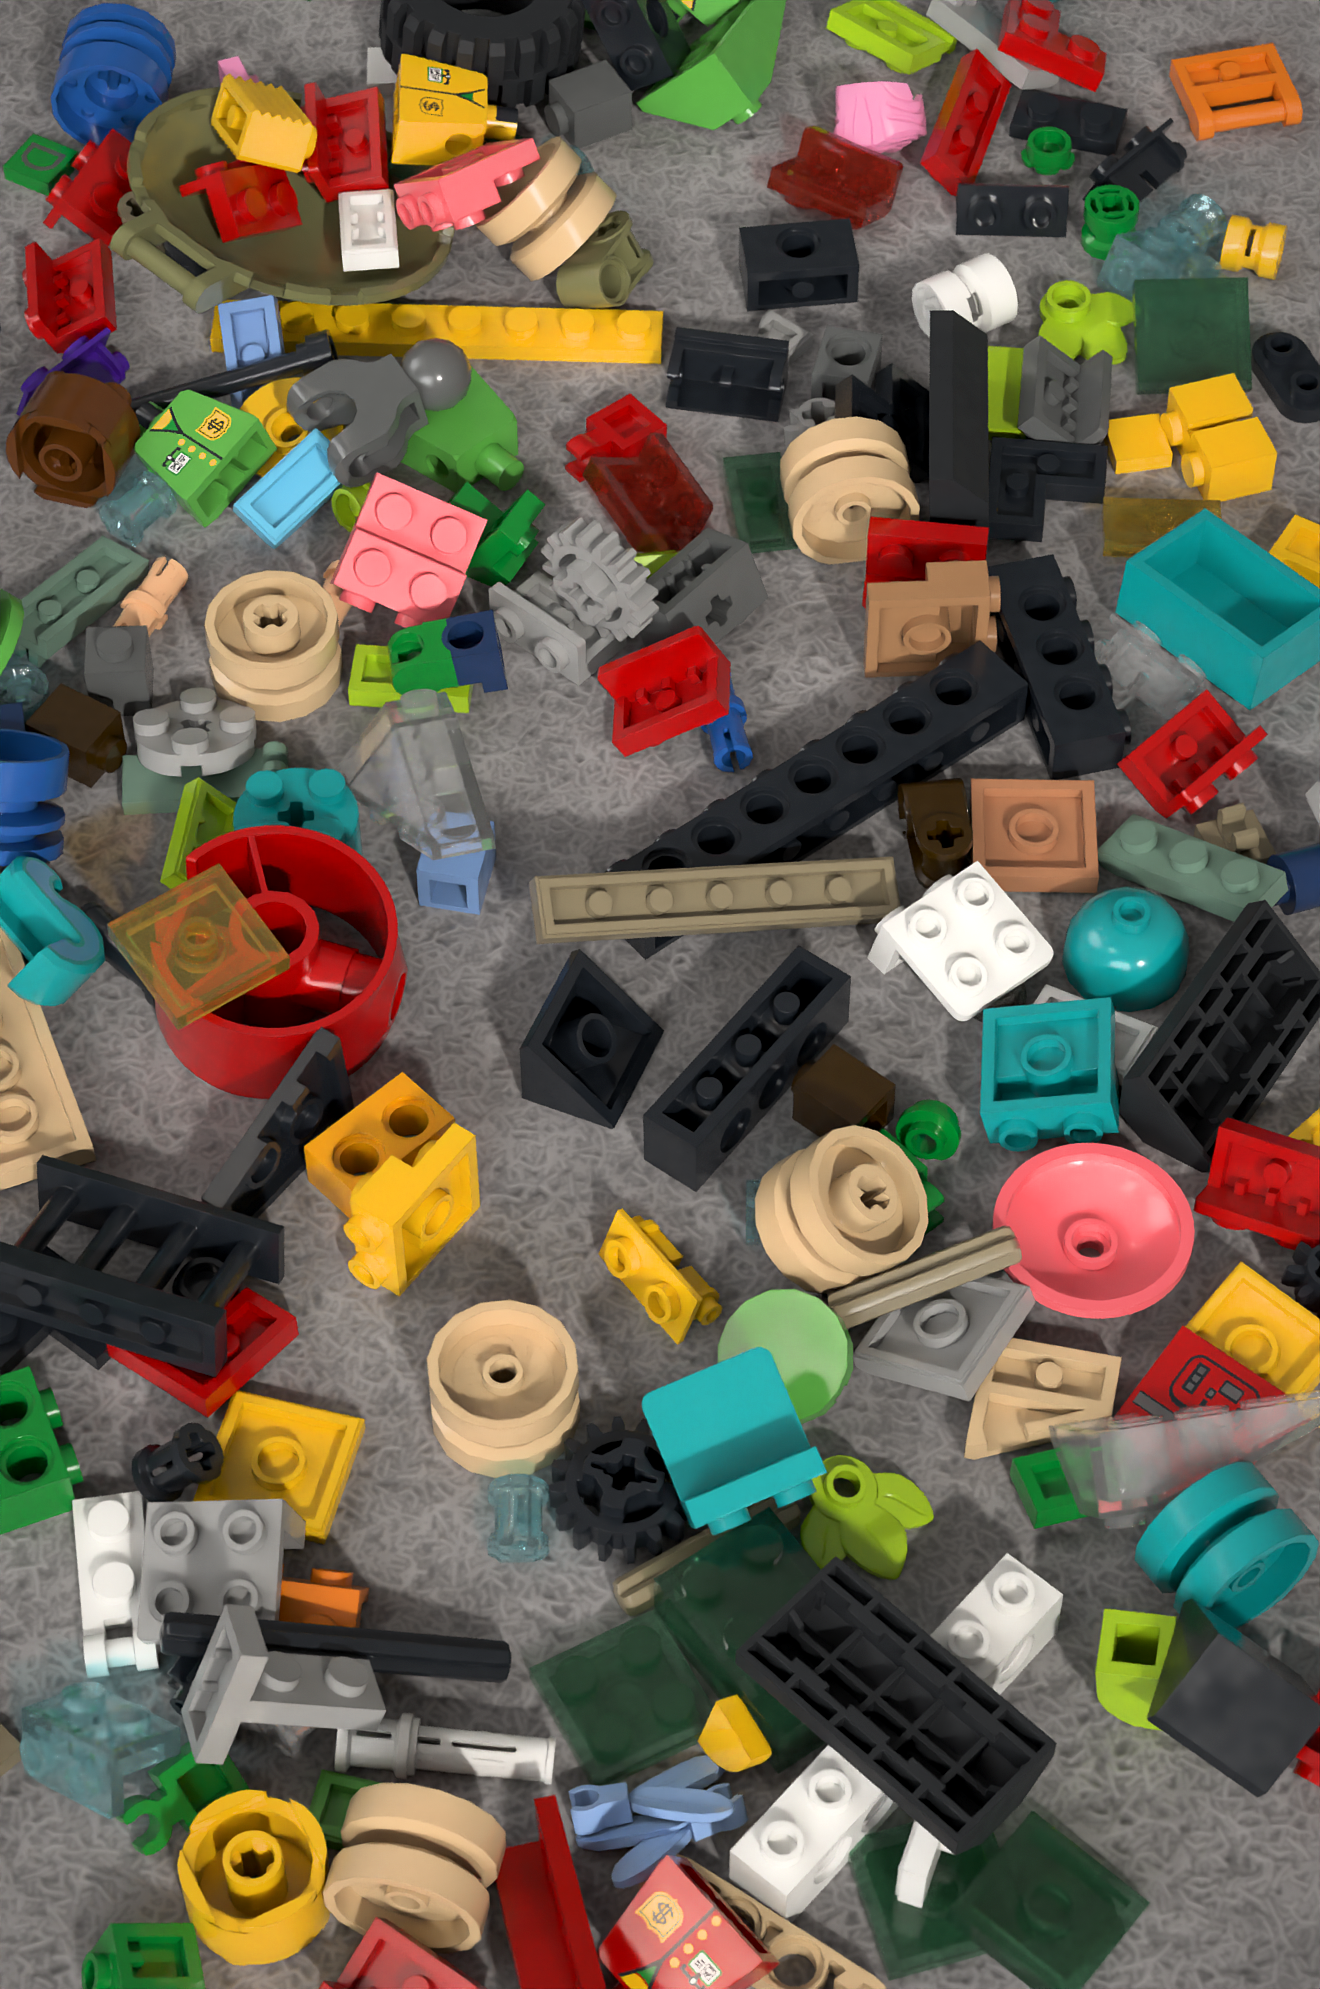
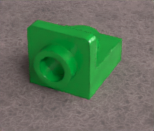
M110 1923L93 1949L86 1954L83 1960L81 1971L82 1988L206 1989L193 1923Z

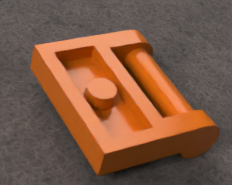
M1274 43L1171 60L1169 77L1189 118V126L1196 142L1212 139L1217 132L1282 122L1285 127L1300 124L1302 121L1300 97ZM1273 97L1274 101L1211 111L1210 107Z

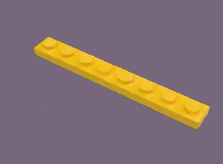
M225 300V301L222 302V303L233 302V301H239V300ZM278 301L285 354L296 351V344L305 342L306 335L328 329L337 354L345 356L385 357L392 354L394 357H403L418 341L439 338L450 340L460 347L468 359L661 364L663 311L379 303L323 305L300 301ZM218 305L214 309L210 337L212 352H224Z

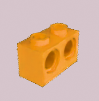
M401 1072L304 1146L308 1181L347 1217L351 1218L350 1196L357 1182L364 1176L353 1174L359 1172L375 1173L391 1155L413 1167L414 1160L421 1148L430 1140L438 1141L448 1128L455 1123V1118L405 1073ZM406 1135H417L415 1137H403Z

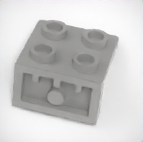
M284 1499L147 1503L137 1626L138 1639L145 1644H160L161 1622L164 1614L168 1612L221 1616L225 1604L253 1606L257 1619L279 1621L284 1549H304L306 1521Z

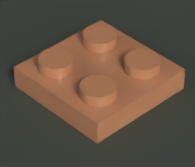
M971 779L969 794L970 824L973 830L971 865L978 861L1004 892L1097 893L1099 870L1094 780Z

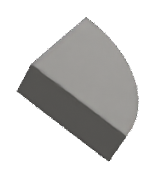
M770 309L759 322L757 337L789 341L788 367L813 346L812 333Z

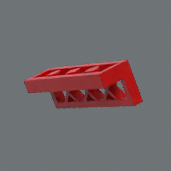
M556 1795L535 1798L534 1805L539 1841L506 1847L498 1878L494 1881L519 1988L606 1989Z

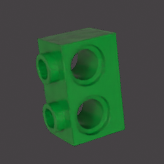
M30 1366L0 1375V1424L12 1418L22 1419L13 1425H0V1535L72 1511V1500H75L72 1485L83 1482L81 1469L71 1442L58 1446L53 1429L63 1426L51 1387L38 1390ZM28 1474H43L38 1479L33 1481H19L22 1477Z

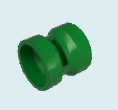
M1104 185L1091 190L1086 196L1083 214L1085 223L1082 226L1081 245L1084 251L1092 257L1113 261L1126 257L1134 249L1136 241L1135 225L1138 222L1140 202L1132 191L1119 185Z

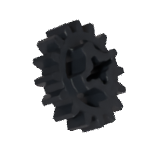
M621 1416L613 1418L612 1431L602 1433L599 1427L594 1423L586 1425L587 1442L585 1444L572 1438H568L564 1442L566 1460L553 1459L551 1465L553 1483L549 1484L550 1507L556 1508V1527L558 1530L566 1531L573 1529V1547L579 1551L587 1547L591 1542L598 1544L599 1561L606 1562L613 1549L623 1550L627 1564H635L638 1548L646 1546L648 1551L656 1557L662 1554V1537L667 1536L672 1540L681 1542L684 1538V1520H688L654 1437L650 1435V1428L646 1419L643 1418L639 1422L635 1431L625 1429ZM651 1464H652L653 1466H655V1467H656L657 1469H659V1470L653 1469L652 1466H651ZM584 1504L595 1507L599 1517L593 1514Z

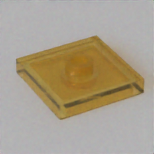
M219 863L107 924L108 936L177 1030L290 969V956Z

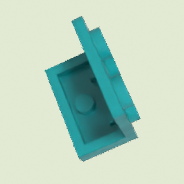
M755 1347L655 1389L647 1393L642 1399V1411L691 1528H698L708 1524L712 1536L727 1531L751 1520L747 1506L773 1496L778 1508L817 1492L812 1479L827 1473L817 1447H810L772 1354L766 1348Z

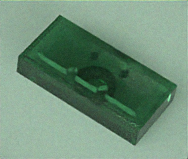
M780 452L723 458V473L736 538L747 542L752 554L798 549L790 527L788 517L789 505L784 499L780 481Z

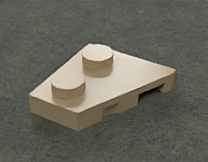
M1012 1338L975 1393L964 1458L975 1460L1104 1430L1112 1418L1122 1357Z

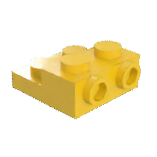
M453 1123L438 1141L430 1140L421 1148L414 1160L413 1167L391 1155L375 1173L368 1172L357 1182L350 1196L352 1217L344 1224L343 1229L349 1240L355 1245L356 1254L348 1261V1268L359 1282L371 1289H378L382 1285L400 1297L480 1207L476 1135Z

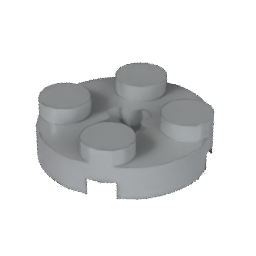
M197 687L187 689L180 694V701L167 703L154 709L141 710L133 717L138 760L147 769L162 775L182 777L181 766L191 767L201 765L202 776L215 775L244 764L255 752L254 740L257 741V729L254 710L236 702L216 699L215 691L210 688Z

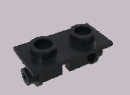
M1169 118L1154 132L1148 126H1145L1123 148L1127 154L1120 159L1111 154L1102 161L1089 176L1094 185L1088 193L1099 186L1119 185L1132 191L1141 203L1153 191L1141 175L1155 189H1158L1173 175L1181 171L1185 164L1184 160L1187 158V152L1182 144L1172 142L1165 135L1174 121Z
M958 183V191L956 192V235L1066 238L1069 186Z

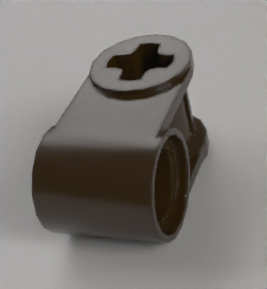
M961 778L899 784L897 794L899 819H906L907 823L906 831H902L903 837L908 842L917 881L928 890L942 877L949 874L954 877L970 866L967 853L972 847L973 830L968 816L965 786Z

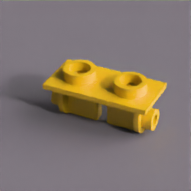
M623 1208L617 1210L598 1255L604 1260L610 1273L619 1278L645 1307L648 1316L655 1323L660 1324L678 1345L684 1341L693 1320L697 1319L702 1325H708L719 1317L722 1312V1306L718 1303L720 1295L715 1288L710 1287L692 1266L679 1270L675 1268L679 1266L683 1256L660 1231L659 1225L654 1220H644L640 1215L631 1218Z

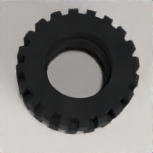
M381 0L379 23L380 48L384 58L391 65V69L396 75L398 74L401 53L484 74L488 78V105L516 108V105L523 103L526 107L540 102L544 98V93L549 95V80L575 71L579 55L581 54L586 9L582 0ZM462 10H487L503 14V16H478L462 12Z

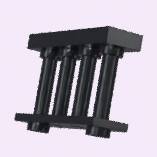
M42 1155L37 1161L39 1213L14 1245L0 1241L1 1312L212 1377H216L227 1362V1310L224 1308L244 1279L249 1275L280 1284L285 1276L284 1226ZM65 1221L99 1230L74 1264L41 1254ZM125 1239L159 1248L136 1282L102 1272ZM186 1257L192 1259L212 1257L222 1261L223 1264L197 1301L162 1291Z

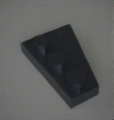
M322 1027L315 1032L223 1167L210 1182L207 1190L201 1197L202 1202L259 1218L306 1169L304 1146L354 1109L340 1037Z

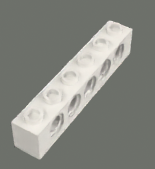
M1007 1553L930 1636L998 1694H1001L1058 1632L1063 1594ZM828 1745L730 1850L729 1883L792 1923L895 1811L898 1805Z

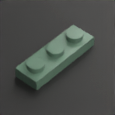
M1132 814L1098 849L1099 865L1114 875L1235 922L1248 903L1266 900L1272 908L1288 891L1285 871L1136 814Z

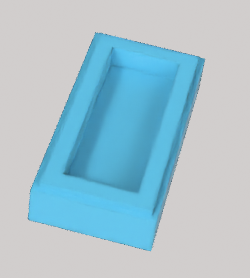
M317 428L233 504V512L274 550L331 499L337 489L343 486L329 469L327 450L330 441Z

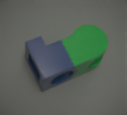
M493 609L423 622L422 625L411 626L397 631L388 641L392 685L396 692L405 697L425 698L434 695L441 689L482 683L484 693L508 689L502 647Z

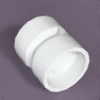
M989 253L979 255L956 265L953 272L943 271L916 283L912 290L915 316L920 328L929 338L930 310H954L983 332L991 331L1013 321L1018 311L1017 294L1012 279L1004 265Z

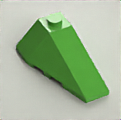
M740 0L715 21V25L689 45L691 52L678 68L679 73L652 83L636 104L642 112L711 130L717 129L731 119L736 125L746 121L761 108L762 104L758 99L772 80L786 0Z

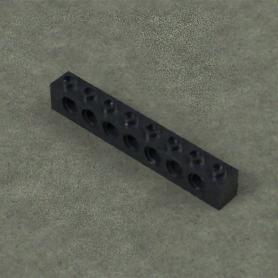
M980 640L960 653L955 652L948 655L935 669L914 682L908 681L903 683L890 697L869 710L858 711L847 720L845 725L820 740L815 739L808 742L792 758L774 769L763 770L752 779L750 784L726 799L713 801L697 817L677 829H669L663 832L652 845L628 860L622 859L615 862L605 872L801 862L897 801L899 784L930 780L1025 720L1028 683ZM684 935L625 940L646 960Z

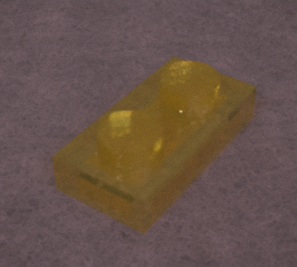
M1103 497L1101 513L1103 556L1132 557L1205 508L1222 520L1221 500Z

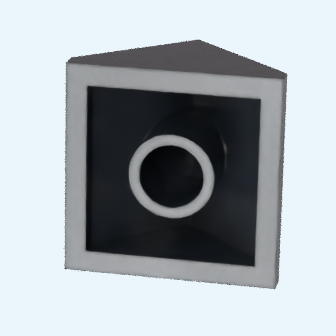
M580 949L571 952L520 1047L522 1098L613 1129L625 1109L664 1030Z
M1191 1598L1183 1602L1146 1720L1251 1794L1260 1797L1270 1790L1320 1726V1699L1301 1675Z

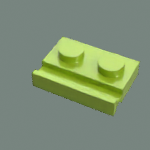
M851 0L830 10L826 29L844 38L846 44L850 47L867 51L885 61L891 70L908 75L940 61L942 53L951 54L957 44V39L940 25L895 0Z

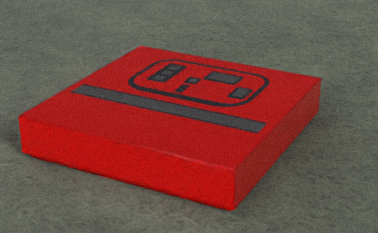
M1182 1325L1102 1433L1104 1439L1110 1443H1126L1129 1448V1456L1183 1492L1191 1484L1221 1467L1235 1462H1252L1254 1465L1296 1409V1401Z

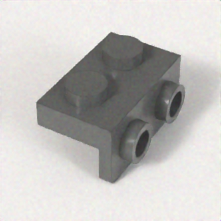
M1040 335L1024 346L1017 428L1023 431L1030 440L1099 445L1109 429L1113 357L1106 351L1101 350L1080 365Z

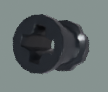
M187 1423L177 1429L173 1434L172 1440L162 1446L150 1444L136 1452L132 1460L131 1472L139 1492L149 1502H174L181 1497L185 1487L192 1483L207 1484L219 1477L221 1466L224 1462V1455L220 1443L212 1432L206 1430L199 1423ZM199 1452L203 1454V1457L198 1461L190 1462L189 1458ZM158 1467H166L167 1470L157 1476L153 1475V1471Z

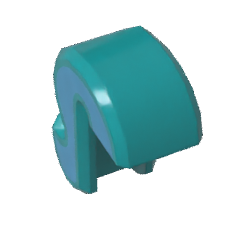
M17 856L0 874V928L26 957L29 963L8 983L7 987L20 998L35 1005L57 1006L64 1004L105 962L103 937L95 923L79 907L58 894L63 889L61 878L54 870L37 858Z

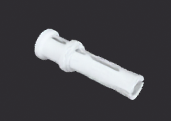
M402 1713L399 1720L382 1718L377 1731L338 1729L334 1771L346 1773L350 1766L392 1770L396 1778L407 1779L408 1776H415L416 1769L469 1774L479 1777L489 1776L538 1781L551 1785L556 1737L540 1738L491 1733L488 1731L421 1726V1718H414V1714Z

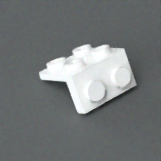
M976 861L954 877L949 874L939 879L924 893L921 899L905 909L904 906H900L887 914L875 927V932L878 935L867 958L883 974L906 961L956 1020L967 1021L1048 966L1053 957V949L989 873Z

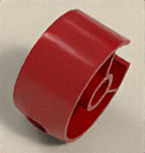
M285 825L255 826L232 831L204 843L186 856L187 884L172 919L156 917L154 921L156 944L161 945V947L153 944L150 945L156 1015L161 1032L174 1055L193 1074L222 1091L237 1096L270 1099L315 1032L322 1027L340 1037L348 1077L359 1070L378 1051L386 1039L402 1002L408 972L398 935L395 905L384 880L376 869L353 848L331 836L310 829ZM309 905L326 910L348 922L369 942L378 958L359 953V949L320 939V926L315 911ZM236 908L230 917L229 930L205 924L212 918ZM193 925L200 928L196 936V946L192 953V958L222 966L185 993L171 974L189 929ZM316 1011L331 1014L325 1018L307 1023Z

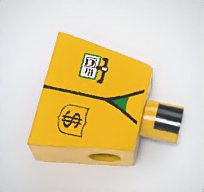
M401 53L393 95L391 163L438 165L482 146L484 138L504 141L514 140L517 130L518 109L488 105V78L482 73Z

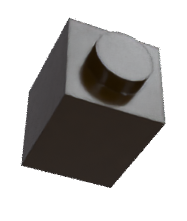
M60 684L25 723L26 732L53 737L67 744L69 749L68 777L90 788L94 786L105 772H115L123 762V755H126L127 743L125 741L121 712L64 684Z
M833 1044L817 1062L813 1059L807 1061L795 1075L791 1085V1091L793 1092L792 1119L819 1137L834 1129L852 1125L879 1132L894 1118L896 1084L836 1044Z

